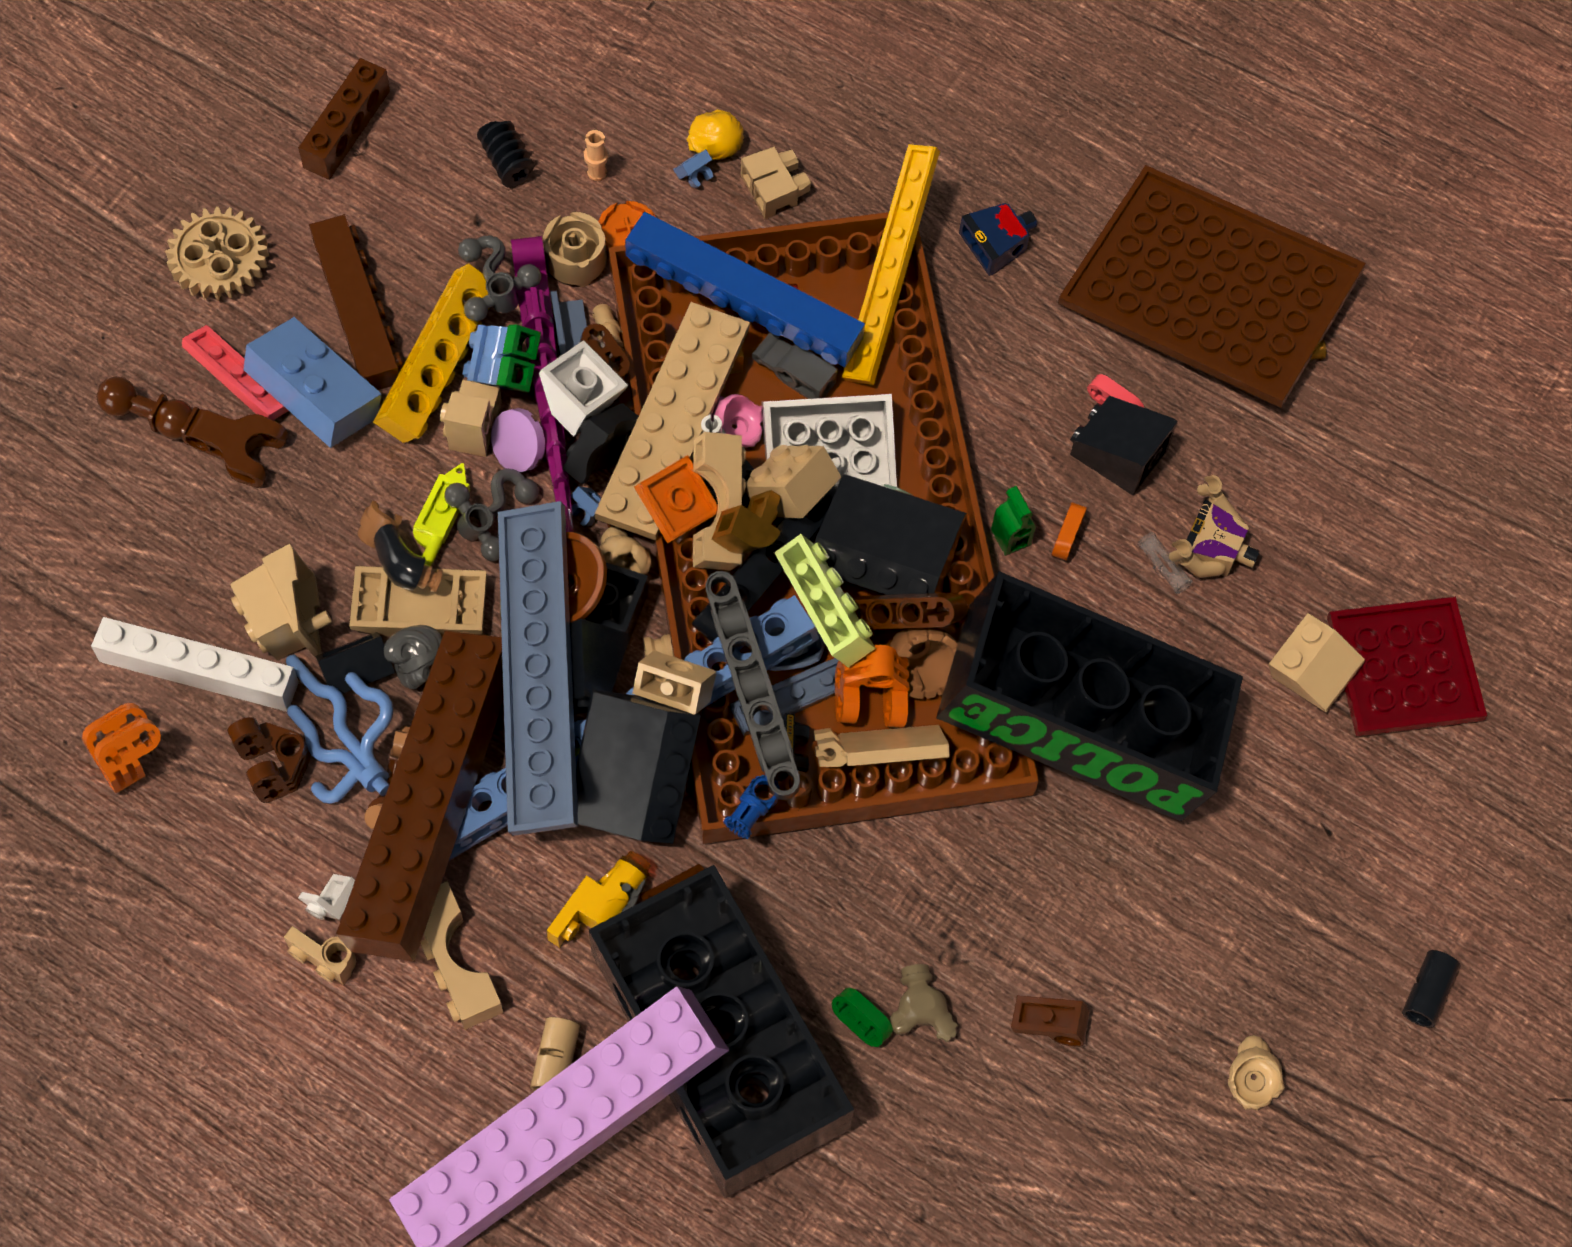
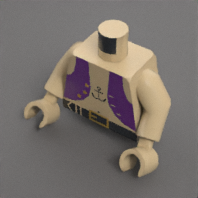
M1215 475L1205 477L1204 479L1208 485H1199L1197 491L1201 496H1209V498L1204 500L1187 539H1180L1172 543V546L1177 550L1169 553V559L1172 562L1183 565L1198 578L1227 576L1234 560L1253 568L1260 550L1243 543L1249 529L1248 525L1244 523L1222 493L1220 478Z

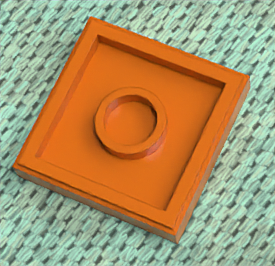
M688 455L634 486L667 544L717 514L718 504L702 477L693 472V462Z

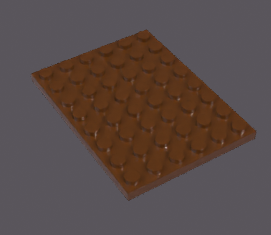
M1145 165L1060 294L1058 304L1281 408L1363 273L1366 263Z

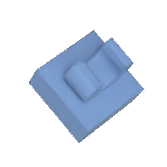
M705 149L693 155L673 170L678 179L688 176L690 186L697 188L701 185L697 179L698 172L702 173L706 180L713 177L712 170L704 166L712 158Z
M578 486L571 495L577 502L572 505V515L577 516L584 509L586 515L580 524L588 527L595 522V511L601 497L591 488Z

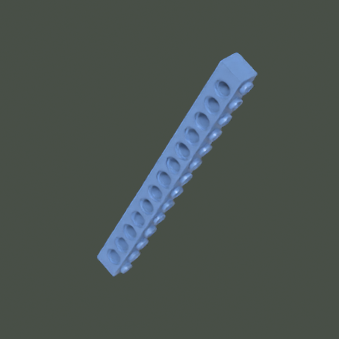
M795 595L789 599L777 601L769 611L761 616L750 617L766 670L819 639L815 625ZM780 627L784 629L778 636L769 635V632L774 628ZM719 637L704 650L693 651L685 657V661L709 669L717 662L726 663L722 670L716 672L711 701L706 706L735 690ZM739 646L733 651L732 655L737 660L743 661L751 656L752 652L746 654L740 652L744 646ZM631 688L626 694L635 695L632 694L633 688ZM582 719L574 722L575 748L580 749L586 720ZM579 754L575 757V758H576V766H577V761H578V756H579ZM506 768L499 772L485 775L479 781V784L474 786L449 860L508 826ZM492 801L491 806L486 811H478V807L482 802Z

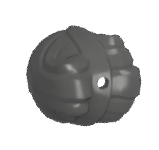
M414 625L401 629L393 634L384 645L386 660L394 663L397 677L401 684L411 690L417 689L427 681L430 673L429 666L433 665L442 640L440 633L430 626Z

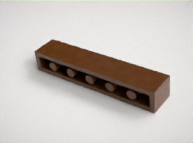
M345 214L309 224L313 243L357 372L377 390L392 386L403 364L399 352L393 353L390 345L395 344L390 326L384 327L381 319L386 318L381 300L375 301L372 295L377 293V289L372 275L366 276L364 268H368V263L363 249L357 251L355 243L360 241L355 225H348Z

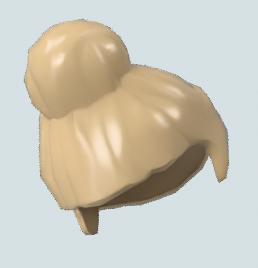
M612 526L603 533L599 549L605 558V562L644 575L649 572L651 566L650 554L636 539L628 537L627 532L619 527Z
M1255 1035L1248 1036L1238 1046V1055L1230 1067L1228 1086L1233 1097L1236 1098L1245 1110H1258L1270 1105L1272 1098H1277L1285 1087L1282 1079V1066L1277 1057L1270 1053L1267 1043L1261 1037ZM1252 1074L1256 1075L1255 1080L1251 1079Z

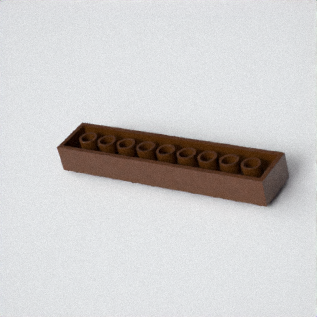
M444 631L336 935L351 952L415 961L504 701L502 637Z

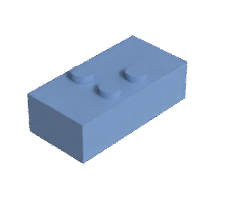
M295 317L246 345L243 370L330 448L374 421L379 411L382 394Z

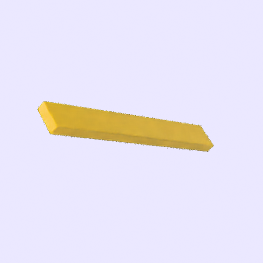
M908 144L858 319L865 323L863 340L844 368L842 378L846 381L870 385L875 383L940 154V150L937 147Z

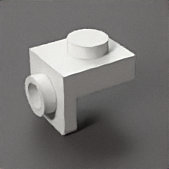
M333 874L320 896L302 892L298 899L307 905L305 910L312 916L323 920L325 917L339 920L345 910L355 880L352 877Z

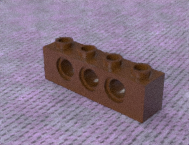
M362 58L358 60L298 147L304 169L328 180L331 179L390 92L387 70Z

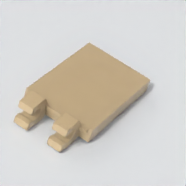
M939 725L840 733L839 735L831 728L814 730V739L817 741L815 755L818 757L820 767H841L846 763L848 766L949 757V743Z

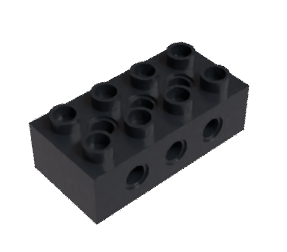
M715 865L589 929L592 956L628 1022L678 986L693 992L713 1025H725L732 1030L733 1035L724 1041L729 1051L669 1094L671 1101L724 1198L850 1130L854 1114L853 1106ZM681 965H690L695 967L699 973L694 979L683 980L675 976L673 971ZM756 1085L763 1088L767 1092L768 1097L762 1103H749L743 1099L740 1091L747 1086Z

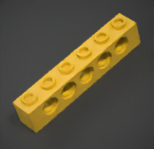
M469 263L453 272L373 423L402 443L415 438L419 439L425 433L428 427L426 421L430 413H433L442 401L440 397L442 390L452 382L455 376L453 370L457 362H460L469 350V347L466 345L469 341L470 333L477 331L478 325H482L481 321H471L464 314L463 300L467 301L474 296L483 298L488 295L483 273ZM449 325H452L455 335L451 332ZM436 349H437V350L440 352V354H441V357H442L441 360L438 358V356H437V354H436ZM422 374L427 378L428 386L423 382ZM409 400L414 405V411H412L409 407Z

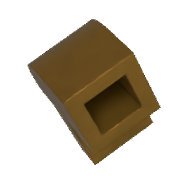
M769 490L752 496L748 508L739 505L721 511L711 540L728 551L737 554L748 553L771 545L776 541L781 532L771 525L777 516V506L781 496Z

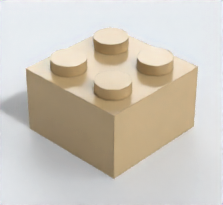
M780 445L771 451L770 457L762 466L755 468L751 472V477L745 482V493L750 500L752 496L772 490L781 496L777 506L778 513L776 517L804 518L836 484L841 475L824 446Z

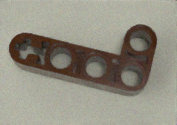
M958 593L869 595L853 598L858 606L859 619L862 618L873 632V635L869 637L873 645H880L879 629L944 627L960 622L965 618L968 611L966 600ZM914 604H916L920 610L919 618L914 614ZM884 605L889 609V619L884 615ZM943 606L946 609L949 608V611L937 612V608Z

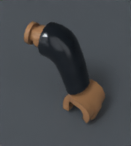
M372 500L370 506L365 509L360 519L361 526L357 532L360 540L366 545L376 548L384 572L396 586L413 591L416 586L423 589L428 586L429 591L435 593L441 582L443 570L436 569V571H432V566L425 564V557L414 554L406 547L398 532L402 516L395 514L393 519L390 518L387 514L380 511L379 504Z

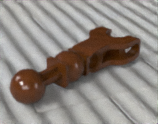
M114 376L105 379L98 387L97 403L108 415L121 417L132 412L148 419L153 432L159 431L169 439L178 440L183 438L184 444L223 460L226 470L233 480L252 487H261L267 477L263 466L250 458V454L256 448L262 446L279 449L283 447L289 437L283 425L259 414L247 415L233 420L208 410L199 409L198 407L192 409L183 400H168L165 394H161L157 402L138 395L135 386L124 377Z

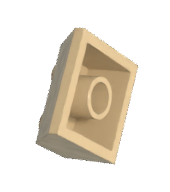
M1307 613L1270 661L1269 668L1272 678L1324 712H1327L1363 665L1365 659L1336 630Z

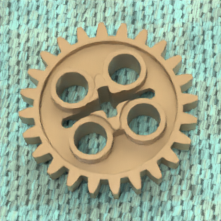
M219 207L215 208L214 214H209L207 209L204 208L202 217L199 218L196 214L192 213L193 221L191 223L181 220L183 230H172L175 239L167 240L170 248L165 251L168 258L167 265L174 281H179L183 290L189 287L192 296L201 291L203 299L206 300L210 293H214L216 300H219L221 293L225 292L230 299L233 295L232 290L235 289L243 294L244 289L242 285L247 284L254 287L252 277L262 278L261 268L268 266L266 257L269 256L268 244L265 235H263L260 225H255L253 217L246 220L243 211L234 216L230 207L225 214H221ZM221 270H227L223 273H218Z

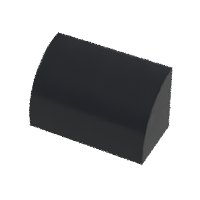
M378 632L315 656L326 684L334 686L342 694L352 690L345 681L346 675L350 672L356 673L365 684L395 673L392 663L388 662L384 656V643Z

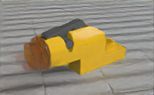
M629 851L626 856L622 855L617 863L599 880L601 884L586 875L546 930L548 941L560 948L565 940L569 942L576 935L580 928L579 921L592 928L635 906L645 887V881L649 876L650 863L638 853Z

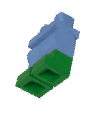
M478 325L477 331L470 333L469 345L473 352L471 361L464 363L463 376L467 377V381L496 386L501 389L529 392L535 364L519 359L536 360L541 332L520 325H509L508 327ZM529 337V348L526 352H522V344ZM522 368L524 372L523 379L518 384L516 383V375Z

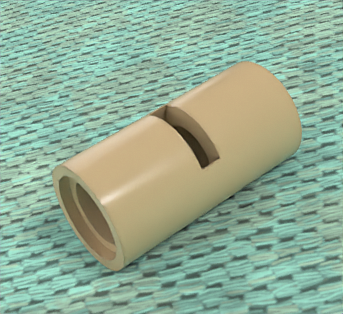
M546 1018L530 1085L532 1090L536 1091L572 1064L580 1030L579 1024L563 1018Z

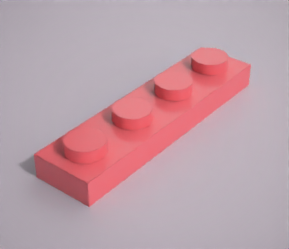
M208 325L182 338V347L255 414L275 420L288 412L281 403L243 370L245 359Z

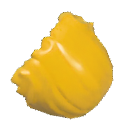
M717 109L711 113L706 112L696 116L690 126L689 135L686 140L689 150L699 153L706 149L712 160H720L731 157L740 150L743 144L744 130L734 115Z

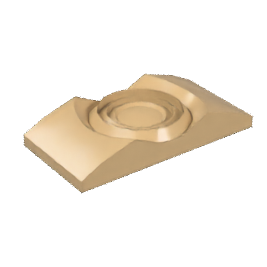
M355 566L350 629L371 634L378 632L379 635L391 637L406 627L427 625L436 629L441 637H443L444 631L482 634L487 571L441 569L443 570L442 579L437 591L434 593L429 591L428 586L424 589L416 586L413 591L398 587L387 577L382 567Z

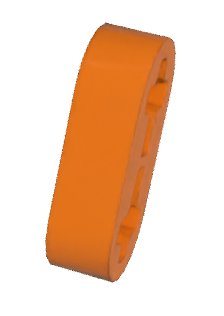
M1074 502L1071 503L1051 556L1067 561L1087 507Z

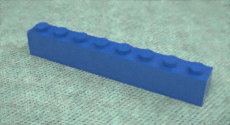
M646 212L642 214L625 240L626 256L636 265H645L655 270L660 277L666 280L672 279L682 284L689 292L694 294L700 293L706 296L715 305L721 308L727 307L737 312L744 320L754 321L766 327L773 335H782L792 340L799 348L811 350L821 355L830 364H839L845 368L863 340L865 323Z

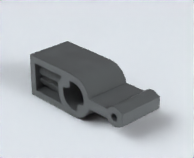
M769 333L752 353V358L756 362L762 363L774 371L780 381L808 399L825 398L836 384L837 368L808 350H803L796 345L791 346L772 333Z

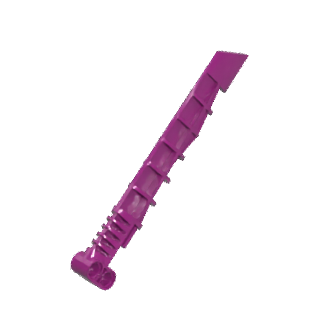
M542 236L512 239L511 248L515 277H517L518 269L526 264L535 265L541 272L539 285L530 287V289L523 287L518 290L522 326L541 332L536 360H529V363L535 364L532 380L540 423L545 437V449L555 502L561 501L565 505L566 532H574L569 475L563 470L567 461L564 426L551 414L539 375L541 369L557 359ZM529 337L525 339L527 350L530 344Z

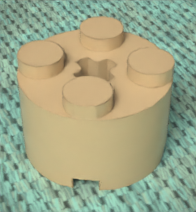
M572 212L570 216L554 218L547 225L543 235V244L548 273L566 284L579 287L588 286L592 280L602 273L607 261L606 240L600 223L588 214Z

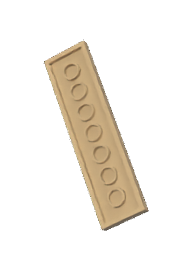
M693 302L690 303L595 511L596 520L653 540L657 539L660 530L634 486L687 455L692 460L694 439L703 433L701 427L702 419L713 413L750 329V322Z

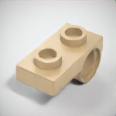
M293 926L284 936L289 947L287 952L303 964L308 960L317 966L315 969L316 973L328 982L332 983L336 979L344 985L352 975L356 965L355 954L345 946L339 937L329 938L321 946ZM337 951L347 952V956L343 961L339 963L330 961L333 953Z

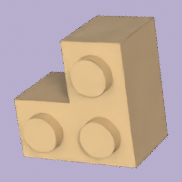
M462 380L460 391L455 390L451 393L449 403H443L440 414V421L444 422L443 436L447 437L449 450L483 457L487 456L491 442V429L495 418L499 415L502 404L500 387Z

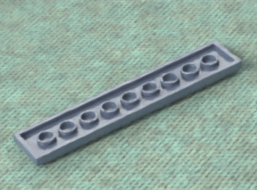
M558 501L498 512L508 833L512 836L578 827L565 505Z

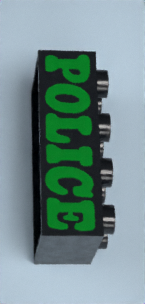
M998 571L969 605L936 718L1178 821H1182L1217 793L1243 676Z

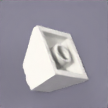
M584 340L539 372L551 414L573 436L580 432V426L586 418L600 414L628 387L621 377Z

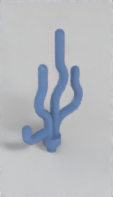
M289 655L286 658V664L294 667L296 676L309 691L317 697L329 699L332 702L334 708V731L343 744L351 751L350 753L348 750L324 749L320 744L318 730L311 720L297 705H290L288 707L287 714L304 733L306 745L311 756L320 762H341L349 769L348 773L334 789L328 790L321 782H314L311 786L312 793L323 803L333 804L344 798L359 781L368 792L377 791L381 796L386 795L389 787L387 782L389 773L374 757L373 748L376 740L386 730L392 720L394 710L390 697L381 689L367 686L356 673L350 672L346 675V683L357 695L364 700L376 702L380 707L378 718L369 727L360 742L347 726V705L343 694L334 686L320 683L296 655Z

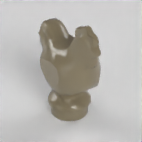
M915 964L902 968V978L900 981L904 986L908 987V990L901 997L898 1010L893 1012L889 1019L893 1032L897 1035H905L915 1026L928 1025L934 1027L938 1040L943 1039L945 1042H949L951 1038L956 1037L957 1032L955 1029L958 1027V1024L953 1022L952 1015L948 1013L946 999L942 992L928 986V983L933 978L929 972V966L926 964Z

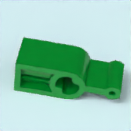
M1017 486L1007 490V501L996 509L991 531L1005 556L1031 546L1036 528L1031 518L1033 514Z

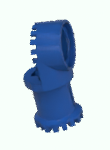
M765 775L756 776L739 798L741 803L733 814L726 816L723 821L730 831L735 830L733 832L735 835L738 832L737 835L740 838L748 839L752 834L750 830L758 818L765 816L767 811L774 807L779 800L775 796L768 800H761L755 795L754 791L758 786L768 785ZM775 780L774 784L780 790L779 783Z

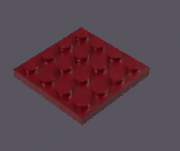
M1456 596L1330 611L1328 613L1329 627L1336 630L1365 659L1363 665L1344 688L1356 737L1478 722L1486 719L1487 712Z

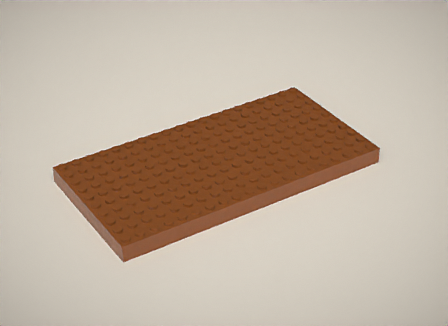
M889 212L694 237L858 320ZM918 228L874 385L846 381L842 378L844 367L839 364H830L838 369L837 381L825 398L892 394L897 488L913 496L967 513L943 593L960 594L966 600L969 608V605L994 577ZM623 245L609 247V264L618 322L621 329V340L624 344L623 351L630 361L627 378L630 383L634 413L639 416L691 302L740 319L743 318L737 312L727 307L721 308L715 305L711 299L700 293L694 294L689 292L682 284L672 279L666 280L660 277L655 270L645 265H636L626 256V248ZM754 321L750 322V329L741 347L744 356L743 372L729 374L725 383L726 397L731 394L743 395L758 406H762V402L808 399L780 381L774 371L752 358V353L770 332L766 327ZM782 335L779 336L780 339L791 346L795 345L792 340ZM808 350V351H810L811 353H813V354H815L816 356H818L819 358H821L822 360H824V359L821 357V355H819V354H817V353H815V352H813V351H811V350ZM763 431L760 441L754 447L745 448V459L754 469L762 466L766 461ZM716 515L668 544L661 532L657 539L654 540L673 657L682 660L693 651H702L713 644L691 624L709 603L705 585L707 578L716 571H725L733 575L753 552L745 553L742 564L730 571L694 568L693 535L709 527ZM776 517L771 525L775 527L781 518ZM819 529L809 539L813 544L815 543V539L819 532ZM766 554L768 559L774 562L773 558L770 555ZM784 570L748 611L749 618L761 616L769 611L777 601L789 599L794 595L808 614ZM843 581L844 583L840 586L844 594L847 592L852 598L885 595ZM725 583L716 584L712 592L716 595ZM884 605V615L889 619V609ZM941 606L937 608V612L949 611V608L946 609ZM857 609V610L855 611V613H856L857 617L859 618V615H860V614H859V610ZM965 618L960 622L939 628L948 632L959 642ZM904 628L879 629L880 645L890 646L895 634ZM825 645L820 661L814 664L791 670H767L771 685L820 665L834 657ZM746 646L740 650L741 653L745 654L752 652ZM717 662L711 669L715 671L722 670L726 663ZM861 685L859 687L860 711L855 724L837 722L835 696L795 713V722L810 726L808 743L805 746L795 745L794 753L808 755L809 770L806 773L798 771L800 778L798 793L789 800L779 799L777 804L770 808L765 816H760L750 830L752 833L750 837L1033 796L1039 782L1035 762L1032 758L937 719L936 716L943 695H936V697L929 699L925 696L923 699L908 696V718L904 728L939 725L949 743V757L848 766L846 763L841 767H820L818 757L815 755L817 741L814 739V730L831 728L839 735L840 733L897 728L885 726L883 688ZM736 690L731 691L699 711L701 717L690 768L703 844L741 839L737 835L738 832L735 835L733 833L735 830L730 831L723 821L726 816H731L741 803L739 798L756 776L765 775L761 769L750 734L743 736L729 708L731 703L739 700ZM788 775L782 782L778 781L780 790L787 791L793 787L794 780L791 776ZM760 785L754 791L755 795L761 800H768L773 796L768 785Z

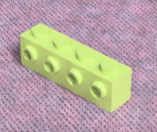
M800 534L775 552L787 577L834 658L849 668L876 649L869 638L873 635L872 630L862 618L859 619L855 613L858 609L857 604L847 592L844 594L840 587L844 582L833 567L829 568L826 562L829 556L819 542L813 544Z

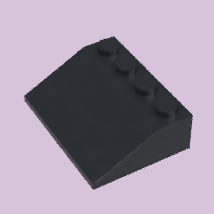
M843 474L816 536L815 543L819 542L829 556V559L826 560L829 568L833 567L843 581L885 595L943 593L967 513Z
M592 690L576 766L578 824L641 841L673 844L701 717L699 712L694 715L638 695Z

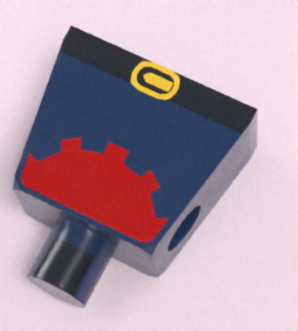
M1003 203L962 216L959 234L988 276H991L1026 251L1030 236L1028 231L1037 227V220L1030 210L1017 216L1009 204Z

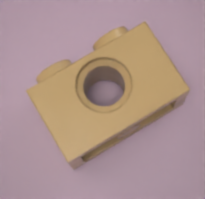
M653 651L638 662L632 694L696 715L711 701L717 671Z

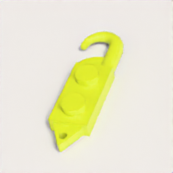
M461 463L445 475L439 474L413 526V536L417 543L425 547L422 557H425V564L429 566L433 564L442 543H445L460 512L458 508L451 507L446 503L444 498L446 488L450 484L461 483L470 492V485L466 482L464 463Z

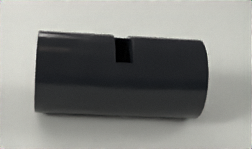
M1429 950L1416 977L1417 983H1414L1402 1010L1405 1018L1423 1027H1435L1460 968V963L1457 959L1437 950Z

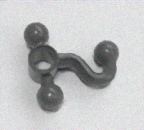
M492 235L482 236L477 239L466 238L460 242L458 247L459 256L466 262L477 261L482 255V250L485 248L493 249L492 255L483 266V276L486 280L488 295L483 298L475 296L469 298L464 305V314L471 321L478 322L483 320L487 316L488 309L492 306L497 312L501 313L513 311L519 304L517 291L523 287L527 289L536 287L541 281V272L533 264L523 265L518 269L517 277L514 279L504 272L495 273L505 257L506 248L498 237Z
M505 468L493 475L491 480L493 503L489 507L477 503L471 505L469 502V490L461 483L450 484L444 493L446 503L451 507L458 508L462 514L457 523L459 534L467 540L475 541L479 539L482 543V556L488 561L495 562L499 560V537L492 536L488 529L491 527L493 519L498 516V512L503 511L506 505L503 484L506 481H510L515 485L514 495L520 503H532L539 495L537 483L526 479L519 471ZM469 517L477 518L481 523V528L473 526L469 521Z

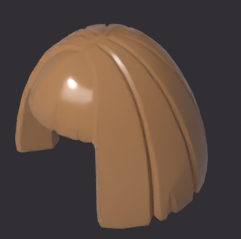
M939 627L904 628L893 637L890 646L896 650L899 657L908 658L909 665L907 670L909 671V678L907 682H909L910 687L908 691L909 697L923 699L925 696L929 699L936 697V695H943L958 642L948 632Z

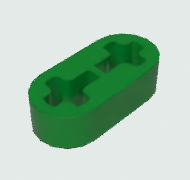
M845 988L832 1000L831 1005L834 1014L867 1045L879 1047L892 1035L893 1028L890 1020L856 989Z

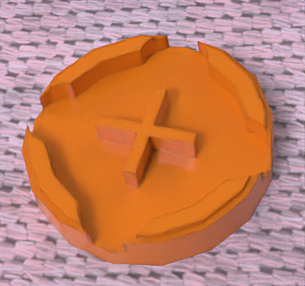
M625 201V204L618 205V203L610 205L602 212L598 221L605 235L606 250L609 252V247L625 245L626 238L642 214L646 212L656 217L653 211L646 205L635 201Z

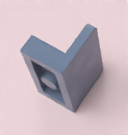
M551 291L552 311L559 355L561 356L580 343L582 333L587 324L583 299L558 302L557 291Z

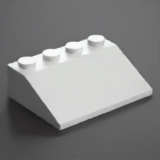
M892 394L762 402L766 460L770 457L771 451L780 445L824 446L841 478L843 474H847L881 486L888 484L897 487ZM841 478L835 484L837 487L841 481Z

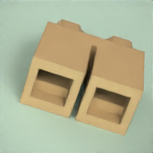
M772 147L741 158V177L764 219L775 216L776 210L786 205L791 207L797 206L798 197L810 191L811 182L806 173L802 172L792 177L789 173L798 169V160L793 150L778 153L776 148Z

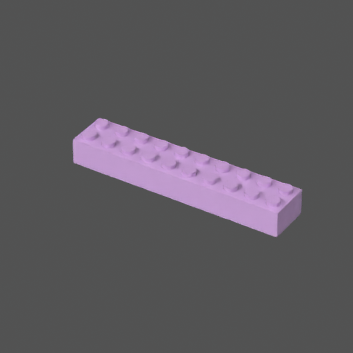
M676 986L389 1200L416 1247H462L720 1058L729 1049L693 992Z

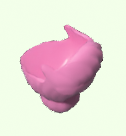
M731 394L726 398L721 396L713 410L711 420L714 421V415L718 416L722 421V429H724L726 434L741 435L744 448L754 447L760 441L763 431L760 425L763 421V407L754 404L743 395Z

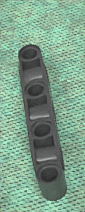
M716 571L707 578L705 584L712 619L769 789L777 799L789 800L795 797L800 788V778L791 743L736 581L728 572ZM723 582L730 586L731 590L725 596H716L712 592L713 587L718 583ZM739 646H746L752 653L748 659L740 661L734 658L732 655L733 651ZM767 710L773 715V719L767 725H759L753 719L756 712ZM783 774L791 776L794 780L793 787L787 791L779 790L774 784L778 776Z

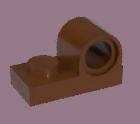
M1017 995L1011 1029L1015 1033L1049 1036L1059 1044L1079 1047L1084 1045L1090 1010L1083 1001Z

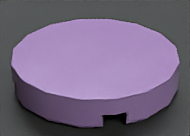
M516 408L503 411L495 418L491 429L493 452L499 463L505 468L514 469L519 472L534 469L537 466L538 460L542 459L545 453L543 429L539 421H534L531 417L533 414L528 410Z

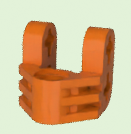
M874 645L876 649L849 668L838 661L835 670V711L837 722L850 724L857 722L860 711L859 687L865 685L866 687L883 688L885 726L904 728L908 718V691L910 689L909 682H907L909 678V671L907 670L909 665L908 658L899 657L896 650L891 646Z
M126 703L90 723L84 729L82 739L93 760L113 791L117 794L146 777L138 759L158 746L161 734L157 726L147 718L145 712L138 705ZM131 713L135 720L128 724L126 723L127 718L125 716ZM99 731L106 734L105 738L101 741H97L96 733ZM143 731H147L149 739L143 742L139 738L140 734Z

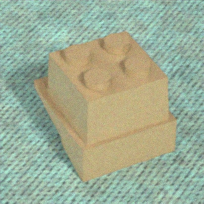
M291 544L262 558L264 564L230 584L235 594L231 598L237 612L240 615H244L248 622L244 627L253 642H257L264 654L269 651L276 660H279L305 647L314 657L322 654L318 629L328 625L332 620L326 610L316 615L315 609L320 607L316 577Z

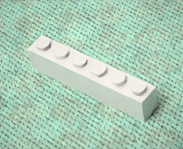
M106 617L102 618L91 645L99 662L286 712L291 705L299 684L294 667Z

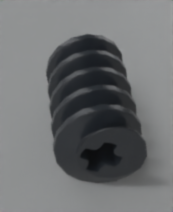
M494 121L485 124L478 130L477 138L481 142L482 148L486 151L487 157L491 160L492 166L496 169L502 184L507 188H513L522 184L527 179L529 173L533 171L535 162L530 158L529 151L525 149L524 142L519 140L520 135L515 131L514 124L511 121Z

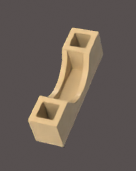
M704 432L694 439L693 472L701 475L711 484L718 501L717 514L713 523L693 535L694 568L730 571L742 564L745 553L737 554L730 552L711 540L721 511L742 505V497L746 487L745 479L742 478V465L745 461L746 452L742 446L741 435Z
M446 881L440 885L424 932L425 939L421 941V947L427 960L434 958L439 970L434 971L433 974L440 991L447 989L452 1000L446 1004L453 1021L461 1020L466 1030L504 1012L488 972L477 973L467 971L459 967L449 956L451 937L464 921L449 883Z

